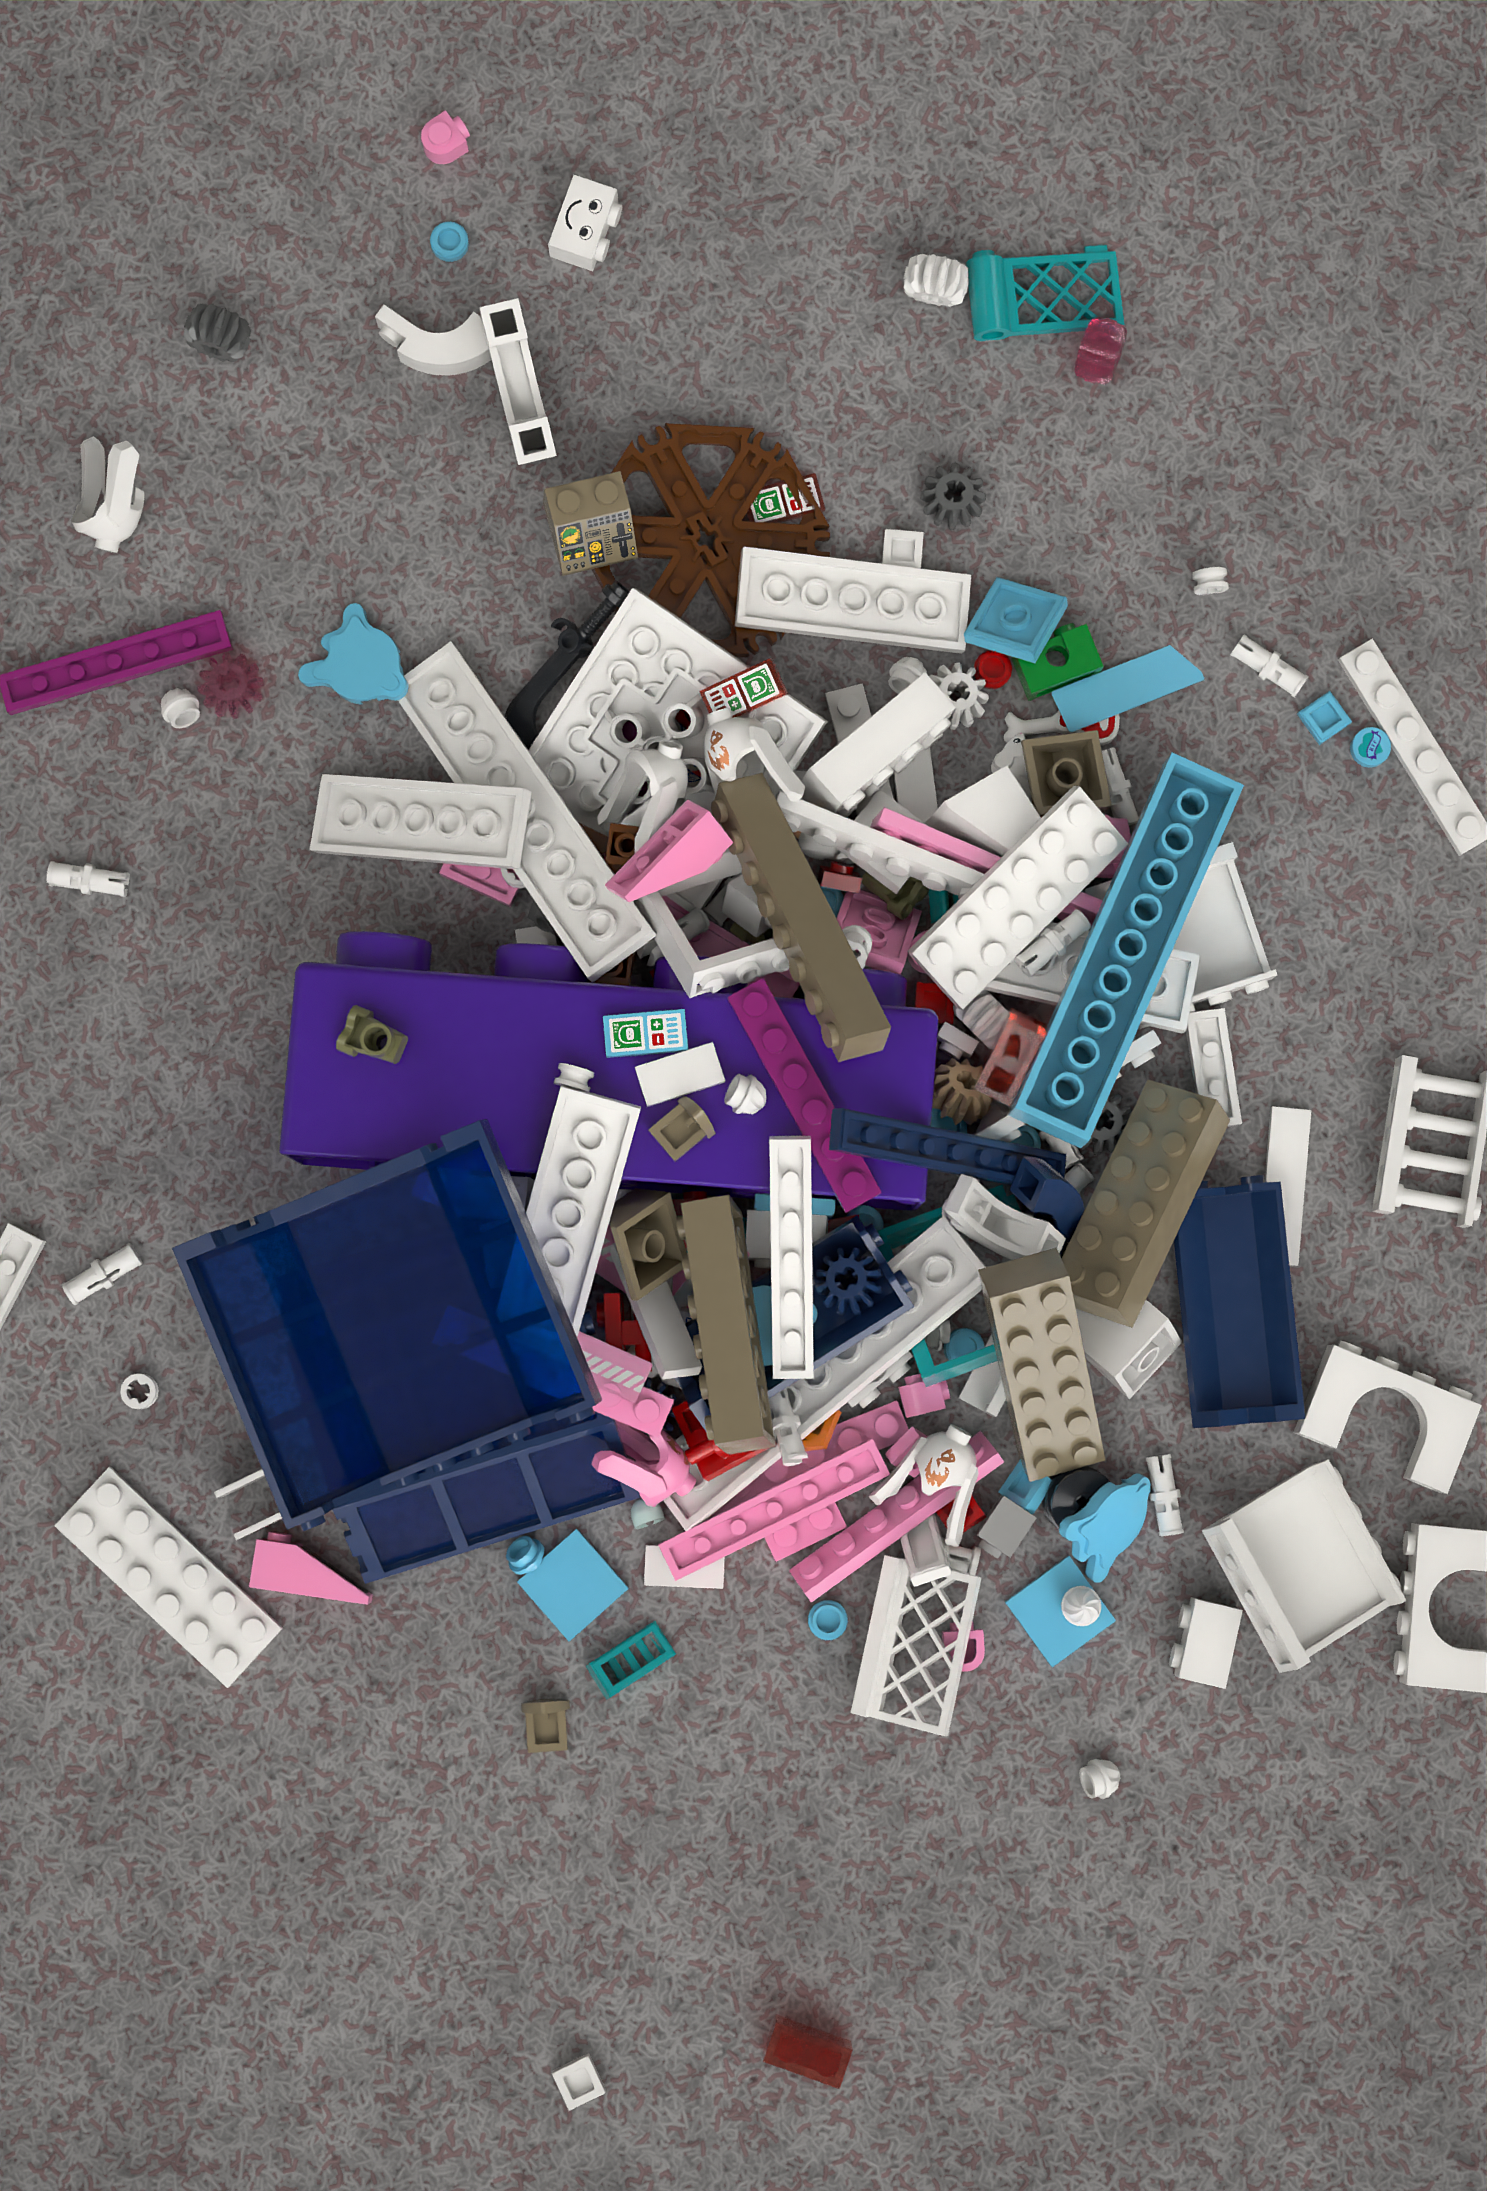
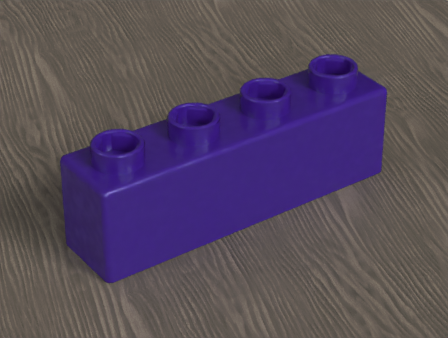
M371 931L341 933L337 939L335 964L303 962L296 968L279 1152L301 1165L368 1170L430 1143H436L439 1149L444 1146L441 1140L442 1135L476 1121L488 1119L510 1175L530 1177L535 1180L561 1087L554 1084L555 1078L561 1075V1070L558 1069L559 1063L581 1067L594 1072V1077L587 1082L588 1087H590V1093L641 1106L619 1189L633 1190L638 1188L681 1194L683 1192L705 1191L708 1196L729 1195L734 1198L755 1199V1194L770 1195V1136H802L727 1000L728 996L747 987L748 983H738L722 988L713 994L708 992L689 998L665 956L655 961L653 988L588 983L589 979L567 947L530 943H514L499 946L496 950L494 976L430 971L432 944L429 941L409 935ZM697 956L699 960L710 958L705 956ZM862 969L891 1026V1030L882 1051L838 1062L832 1048H828L825 1045L821 1034V1026L816 1016L811 1015L808 1011L805 999L774 997L835 1108H844L931 1126L938 1016L932 1009L905 1007L907 980L904 976L888 971ZM354 1005L373 1011L374 1019L408 1036V1042L397 1064L361 1053L353 1057L336 1049L338 1037L344 1030L347 1016ZM685 1009L688 1050L713 1042L725 1078L724 1083L684 1095L692 1099L705 1112L716 1133L710 1139L706 1136L676 1162L673 1161L648 1130L679 1104L677 1101L681 1097L647 1107L635 1067L680 1052L607 1058L603 1016ZM387 1037L382 1039L380 1043L381 1049L387 1044ZM737 1074L745 1077L749 1075L755 1076L766 1089V1104L753 1115L747 1113L737 1114L732 1111V1106L724 1102L729 1085ZM482 1147L440 1165L474 1169L472 1175H493ZM811 1152L812 1198L835 1200V1205H840ZM863 1157L882 1193L859 1206L866 1205L880 1209L915 1211L926 1201L928 1169Z

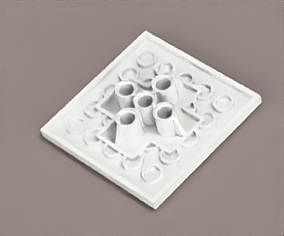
M632 588L528 751L576 820L609 836V831L605 832L599 826L597 816L607 803L623 774L626 756L631 750L655 749L661 740L673 741L682 745L681 759L686 768L690 765H695L700 769V783L695 787L687 783L683 804L690 800L707 809L712 814L711 803L715 800V793L705 763L704 738L710 727L707 715L713 711L705 695L706 691L734 679L746 709L733 715L732 718H755L760 721L793 772H795L828 721L778 686L779 694L750 707L737 677L753 669L640 590ZM719 690L710 693V696L718 694ZM719 695L713 698L712 701L714 702L718 699H721L722 696ZM719 701L715 703L714 706L717 707L723 704L724 701ZM724 705V706H722V707L716 709V711H717V710H720V709H724V708H726V706ZM682 709L687 711L691 718V724L684 732L679 730L675 723V717ZM628 720L632 721L637 727V735L632 742L627 741L622 732L623 725ZM755 750L745 754L738 761L735 770L736 779L763 773L775 798L782 791ZM647 782L648 790L643 797L637 795L623 820L652 797L649 782ZM723 879L666 896L688 912L695 908L703 910Z

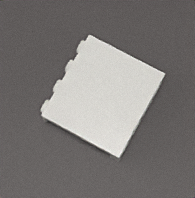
M1233 842L1217 847L1173 947L1175 950L1200 955L1189 1013L1196 1011L1194 1007L1196 1003L1208 1000L1210 1006L1218 1005L1231 1000V992L1245 988L1247 995L1269 988L1268 980L1277 976L1276 969L1270 970L1234 863L1238 856ZM1111 881L1086 888L1083 892L1103 901ZM1140 1024L1138 1030L1149 1026Z
M1329 1459L1311 1464L1202 1530L1279 1673L1300 1669L1311 1662L1310 1656L1389 1606L1407 1601L1401 1591V1584L1398 1578L1389 1570L1381 1555L1380 1545L1368 1532L1362 1521L1359 1507L1351 1501L1343 1486V1480L1339 1471L1332 1466Z

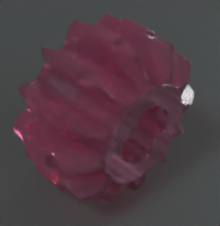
M1093 318L1085 330L1078 350L1074 368L1076 376L1093 384L1106 385L1113 379L1114 373H1116L1124 350V344L1127 339L1126 326L1109 318Z
M224 652L222 656L223 663L219 664L216 659L210 658L208 662L213 670L211 672L207 670L200 671V677L207 682L198 685L197 690L200 694L207 695L203 700V704L206 708L215 706V714L218 717H223L229 707L231 717L238 719L240 715L238 707L243 706L245 711L250 714L253 712V708L248 702L249 699L256 702L262 701L263 696L254 689L261 688L265 683L262 677L255 676L259 671L256 663L247 665V658L243 654L237 656L233 662L230 653ZM235 679L239 685L238 688H230L227 692L223 687L224 682L231 683Z

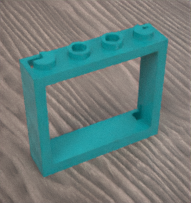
M1003 1185L988 1189L999 1201L1021 1212L1014 1194L1007 1196ZM942 1207L878 1230L877 1232L885 1243L878 1248L887 1262L894 1258L893 1248L913 1242L942 1217ZM925 1338L911 1349L926 1387L998 1361L994 1344L936 1366Z

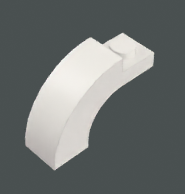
M383 305L375 316L378 328L381 329L379 335L394 347H398L401 343L397 350L400 362L417 371L433 375H457L475 370L492 360L481 316L474 311L461 326L444 333L423 331L386 305Z
M961 1174L955 1188L949 1195L945 1211L952 1216L950 1224L975 1242L1010 1260L1056 1247L1060 1253L1066 1240L1049 1222L1023 1214L999 1201L974 1177Z

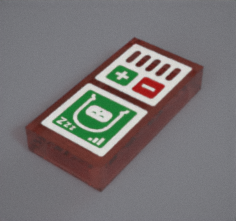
M816 473L802 476L820 510L824 512L825 505ZM785 481L763 487L748 511L747 517L749 522L782 523L801 518L802 512L803 515L814 513V510L810 504L805 503L799 492L801 511Z
M773 658L766 659L699 691L709 714L720 709L729 708L732 718L742 717L789 695Z

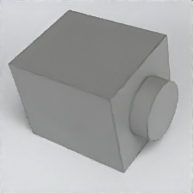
M1000 1495L987 1514V1518L983 1520L975 1532L982 1539L978 1546L997 1559L1002 1553L1011 1558L1037 1518L1004 1495Z

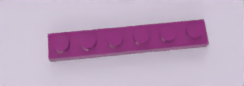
M221 610L1 674L0 689L7 713L14 715L233 650L223 613Z
M764 978L728 996L727 1000L802 1136H811V1152L844 1212L847 1213L880 1195L882 1192L862 1156L829 1150L832 1109L835 1107Z

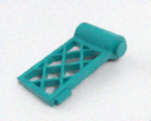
M1107 245L1085 246L1083 249L1084 253L1002 258L999 255H995V252L992 250H981L973 253L972 258L966 262V267L968 268V290L974 339L976 341L1005 339L1009 336L1079 332L1123 327L1124 316L1116 251L1108 252ZM1108 262L1109 278L1102 286L1085 273L1091 263ZM1084 264L1081 269L1076 265ZM1054 266H1064L1075 275L1065 288L1061 287L1047 275ZM1038 267H1047V268H1046L1044 271H1042V270H1041L1040 268H1038ZM1026 268L1037 277L1036 281L1027 291L1014 281L1013 269ZM1078 279L1096 292L1085 306L1068 292ZM1041 281L1058 294L1057 298L1048 308L1031 295ZM1109 284L1111 287V294L1105 290V288ZM1016 294L1021 297L1018 302L1016 301ZM1099 296H1102L1113 305L1114 318L1100 319L1089 308ZM1062 298L1079 312L1073 321H1062L1051 312ZM1024 301L1042 314L1036 323L1019 324L1018 309ZM1082 316H1085L1088 320H1080V319H1081ZM1045 318H1047L1050 321L1042 323L1045 320Z

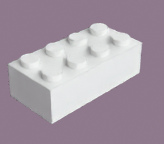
M926 672L923 673L809 768L801 780L805 785L802 798L806 802L843 817H848L866 795L869 798L887 783L886 780L894 772L900 773L915 759L914 756L923 748L925 750L929 749L943 736L942 733L952 724L948 718L956 709L955 705Z

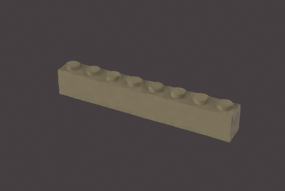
M763 773L737 778L730 782H720L715 800L711 803L712 815L719 824L721 823L724 831L733 841L729 851L733 855L736 854L742 866L743 879L748 886H752L757 896L759 911L764 918H768L771 924L775 944L778 949H783L789 961L790 974L795 982L800 983L805 993L807 1009L811 1015L816 1016L821 1026V1034L825 1045L828 1048H832L838 1062L882 1051L891 1026Z

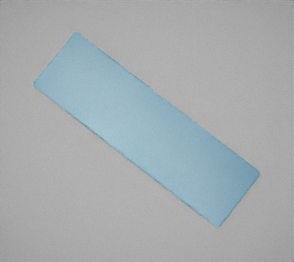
M1169 645L1054 690L1051 694L1069 732H1074L1203 681L1204 676L1197 667Z

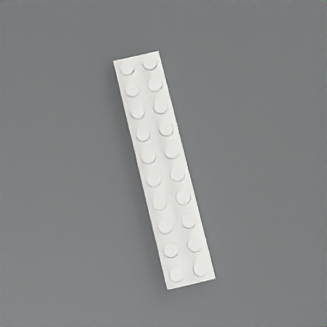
M450 641L404 675L409 689L407 694L398 701L454 783L518 787L532 791L520 869L513 870L587 978L593 983L656 937L657 934L634 901L628 902L606 888L605 884L615 874L609 865L605 863L602 855L456 646Z
M945 1216L941 1217L888 1262L894 1273L901 1269L912 1286L913 1290L907 1293L912 1301L914 1308L813 1371L814 1379H799L786 1388L794 1415H798L801 1422L797 1431L802 1440L982 1290L978 1270L986 1268V1266ZM774 1433V1437H775V1440H776V1442H777V1441H778V1438H777V1436H775V1433ZM684 1435L675 1440L684 1453L685 1450L689 1449ZM778 1443L776 1447L767 1449L710 1481L702 1478L696 1463L693 1465L690 1463L689 1472L696 1478L693 1489L685 1496H679L674 1492L663 1501L684 1530L688 1531L706 1521L779 1460L782 1456Z

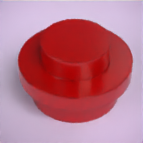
M992 650L979 655L973 667L976 670L974 674L975 679H985L986 684L984 688L987 689L1003 687L1009 681L1012 674V665L1009 658L1005 654Z

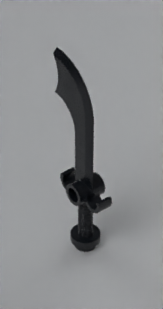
M615 580L611 585L606 584L602 592L607 598L602 601V604H599L581 627L577 628L574 622L565 618H557L551 624L552 628L559 631L567 625V629L559 635L558 649L517 694L505 712V718L528 750L539 735L536 729V713L540 703L579 658H585L590 655L594 649L591 636L594 635L596 630L601 627L617 607H621L630 593L618 581Z

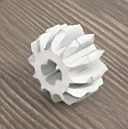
M920 254L911 257L903 278L905 279L904 292L909 297H913L916 301L926 302V304L949 307L963 302L969 283L968 268L964 264L959 263L957 260L948 259L946 256L940 257L934 254Z
M960 662L954 664L952 671L945 665H942L937 670L938 676H929L956 707L948 718L952 723L949 726L951 730H955L958 727L959 721L965 727H970L973 724V717L981 718L985 712L981 704H985L989 699L987 693L980 691L986 684L985 679L974 681L972 677L976 670L972 667L968 669L966 674L962 673ZM955 690L962 694L956 702L949 698Z
M982 990L963 1010L955 1005L953 1006L954 1014L990 1050L998 1051L1004 1044L1007 1045L1014 1038L1013 1035L1019 1030L1018 1021L987 990Z

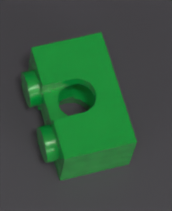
M1070 623L1054 630V638L1048 640L1036 663L1015 657L1011 658L1028 701L1102 671L1104 666L1087 624L1076 627L1074 623ZM1051 651H1058L1063 654L1066 664L1058 667L1053 666L1047 661L1045 655Z

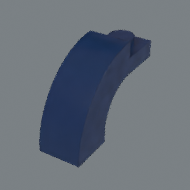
M1023 1157L1010 1191L1034 1212L1033 1218L1049 1222L1066 1238L1059 1253L1061 1256L1066 1242H1070L1084 1213L1082 1198L1078 1191L1049 1163L1035 1157Z

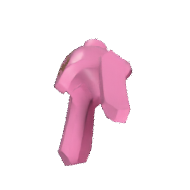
M594 1411L595 1414L592 1415L591 1420L598 1418L596 1411ZM617 1420L615 1422L626 1454L634 1458L636 1462L613 1451H600L594 1454L591 1464L597 1472L612 1477L639 1491L645 1504L655 1507L674 1492L679 1496H685L693 1489L696 1483V1478L689 1472L690 1462L684 1451L667 1432L662 1430L659 1438L650 1434L648 1437L640 1430ZM602 1431L596 1433L600 1438L605 1440Z

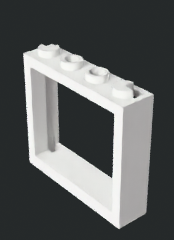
M729 848L723 853L721 859L711 865L707 871L634 900L636 906L657 934L654 939L689 998L708 992L713 994L728 986L738 983H749L757 977L789 970V961L783 949L777 948L774 938L699 960L662 896L742 873V866L736 854H731Z

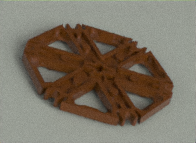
M665 423L664 428L670 436V439H667L664 429L661 426H657L654 433L659 442L650 445L645 441L642 434L637 437V447L640 452L635 448L632 440L611 472L621 471L623 483L626 482L633 472H644L651 480L670 517L632 515L638 558L671 559L648 597L681 619L698 590L706 581L731 627V633L727 638L710 640L733 656L748 658L750 655L743 643L747 642L749 651L756 655L760 650L755 641L757 636L766 637L769 644L773 646L777 642V635L775 631L735 627L742 548L750 547L830 557V552H821L815 547L817 541H829L830 532H828L830 526L789 451L786 449L783 457L776 461L775 459L781 450L779 442L775 444L771 451L761 449L760 443L765 433L761 431L757 433L751 444L747 443V440L755 428ZM687 445L726 446L734 452L735 459L709 500L682 453L683 448ZM771 479H779L784 484H787L801 511L802 506L799 492L805 503H808L806 507L812 506L813 508L801 512L802 519L799 524L743 521L765 484ZM700 529L707 536L714 534L716 537L712 544L713 551L707 545H698L697 542L701 538ZM701 555H702L703 558L705 559V561H706V563H707L706 565L704 564V562H703V560H702V558H701ZM610 565L591 569L602 589L606 584L611 585L615 581ZM617 607V608L614 610L615 614H616L617 611L619 610V607ZM777 632L780 636V640H782V638L785 635V632Z

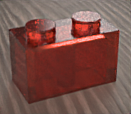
M1011 1008L977 1075L974 1089L1010 1106L1045 1038L1047 1024Z
M775 2014L762 2054L763 2062L840 2089L853 2048L850 2040Z

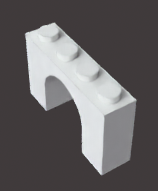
M515 298L479 307L518 465L557 456L534 372L519 299Z
M1340 1341L1339 1346L1327 1345L1304 1404L1305 1419L1298 1420L1293 1433L1329 1448H1337L1350 1412L1357 1400L1368 1391L1376 1388L1387 1387L1394 1389L1411 1401L1417 1411L1420 1423L1419 1437L1403 1478L1436 1492L1448 1494L1482 1405L1471 1401L1473 1394L1460 1388L1450 1386L1449 1391L1434 1386L1436 1379L1426 1374L1413 1371L1412 1376L1399 1372L1397 1371L1399 1364L1381 1356H1377L1375 1361L1361 1356L1363 1349L1350 1343Z
M1411 1523V1531H1405L1403 1537V1554L1409 1555L1408 1571H1402L1400 1584L1403 1595H1406L1407 1601H1405V1611H1399L1397 1616V1634L1403 1635L1402 1651H1396L1394 1655V1674L1400 1675L1399 1682L1405 1685L1487 1693V1650L1450 1646L1437 1635L1429 1617V1601L1432 1592L1443 1578L1461 1570L1487 1571V1530Z

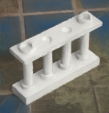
M1402 1055L1395 1059L1372 1212L1391 1214L1394 1213L1395 1207L1406 1204L1458 1213L1456 1227H1470L1473 1224V1220H1478L1482 1205L1481 1198L1477 1197L1487 1132V1071L1480 1073L1478 1083L1422 1073L1421 1069L1417 1068L1418 1058ZM1420 1088L1476 1098L1473 1121L1417 1112L1415 1107H1411L1413 1091L1417 1092ZM1418 1127L1470 1136L1467 1160L1410 1150V1146L1405 1145L1407 1130ZM1409 1165L1464 1175L1461 1198L1405 1189L1404 1185L1399 1183L1401 1168L1405 1169Z

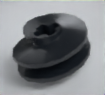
M1089 1466L1058 1474L1051 1481L1046 1496L1042 1500L1045 1517L1059 1530L1063 1519L1081 1511L1091 1497L1110 1481L1097 1469ZM1079 1498L1083 1500V1503L1080 1506L1077 1503V1500Z

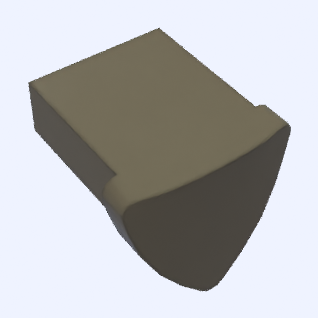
M687 1096L681 1097L677 1101L679 1104L648 1130L674 1162L707 1136L710 1139L716 1134L712 1123L702 1108Z
M538 1699L521 1703L522 1712L526 1716L528 1753L568 1750L566 1710L570 1709V1701L565 1699Z

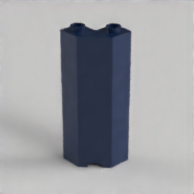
M1264 1175L1240 1177L1241 1185L1208 1188V1181H1202L1174 1239L1192 1428L1305 1419L1281 1182H1264Z
M858 1215L812 1243L813 1304L818 1312L817 1320L813 1324V1371L914 1308L912 1301L907 1293L913 1290L901 1269L895 1273L893 1272L878 1248L885 1244L872 1223L865 1227ZM856 1247L861 1250V1260L868 1255L875 1259L871 1269H880L883 1276L872 1282L881 1285L883 1291L881 1294L869 1293V1296L875 1302L872 1308L862 1301L859 1303L861 1314L856 1316L849 1304L847 1312L844 1316H841L836 1312L837 1303L830 1308H826L822 1302L827 1294H817L815 1287L826 1281L817 1278L815 1272L819 1269L828 1271L829 1267L823 1261L825 1256H829L834 1262L838 1261L836 1254L838 1248H843L847 1258H849L851 1251ZM771 1270L753 1280L752 1287L771 1286ZM852 1273L848 1279L842 1278L840 1281L845 1290L848 1289L850 1284L856 1285L858 1282ZM692 1319L685 1323L692 1343L693 1336L699 1334L697 1319ZM699 1359L702 1364V1368L700 1370L699 1375H704L705 1371L703 1360ZM773 1365L764 1366L769 1398L799 1380L773 1379ZM699 1375L674 1378L683 1391L688 1407L706 1431L705 1416L711 1415L708 1399L703 1400L701 1395Z

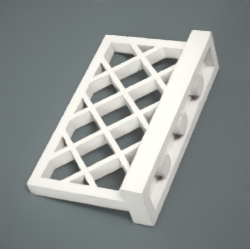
M884 1555L851 1708L852 1714L872 1717L941 1736H948L982 1577L951 1570L952 1574L945 1576L947 1579L941 1583L937 1579L930 1581L933 1588L917 1598L910 1587L911 1579L905 1558ZM956 1580L969 1583L966 1599L953 1607L943 1589ZM937 1593L948 1612L931 1622L921 1603ZM907 1597L911 1602L908 1605H906ZM915 1608L925 1627L908 1637L901 1625L903 1615ZM963 1610L962 1617L960 1618L958 1612ZM952 1617L959 1632L957 1640L945 1647L935 1628ZM929 1632L939 1652L923 1662L912 1643ZM900 1637L902 1642L897 1645L898 1638ZM906 1648L916 1667L900 1677L893 1666L895 1654ZM952 1650H954L953 1659L949 1654ZM943 1657L950 1668L948 1680L937 1687L927 1667ZM920 1672L931 1691L914 1702L904 1682ZM890 1675L894 1680L891 1684H889ZM898 1687L908 1706L897 1714L883 1711L886 1694ZM946 1689L945 1697H943L941 1692ZM933 1697L936 1698L942 1709L939 1725L926 1722L918 1709L920 1705ZM912 1712L916 1719L905 1717V1715Z

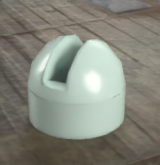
M637 1499L630 1510L635 1529L647 1527L646 1523L654 1521L653 1524H656L665 1519L659 1503L652 1507L646 1505L643 1499Z

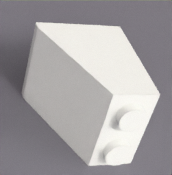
M1006 765L944 801L925 824L1002 857L1041 817Z
M1145 1300L1133 1328L1076 1309L1086 1360L1129 1400L1182 1343L1169 1318L1147 1300Z

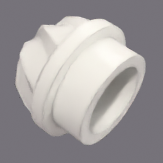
M904 657L892 665L889 671L891 676L888 680L889 686L899 694L923 673L926 672L927 674V670L918 659Z
M176 688L170 690L161 699V714L164 720L170 722L174 728L190 726L200 716L198 709L199 701L187 689L181 690Z
M737 1074L729 1085L724 1102L732 1106V1111L737 1114L747 1113L753 1115L765 1106L766 1089L755 1076L749 1075L745 1077Z
M1076 1586L1064 1594L1061 1610L1064 1617L1070 1623L1076 1626H1087L1095 1622L1099 1617L1101 1600L1093 1589L1086 1586Z
M1092 1759L1079 1772L1082 1787L1087 1796L1092 1799L1096 1797L1101 1799L1110 1797L1118 1789L1121 1779L1117 1766L1107 1760Z

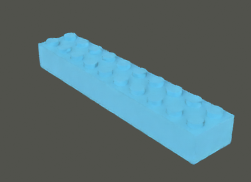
M1173 752L1164 762L1008 1116L1078 1148H1082L1089 1142L1244 787L1243 784Z

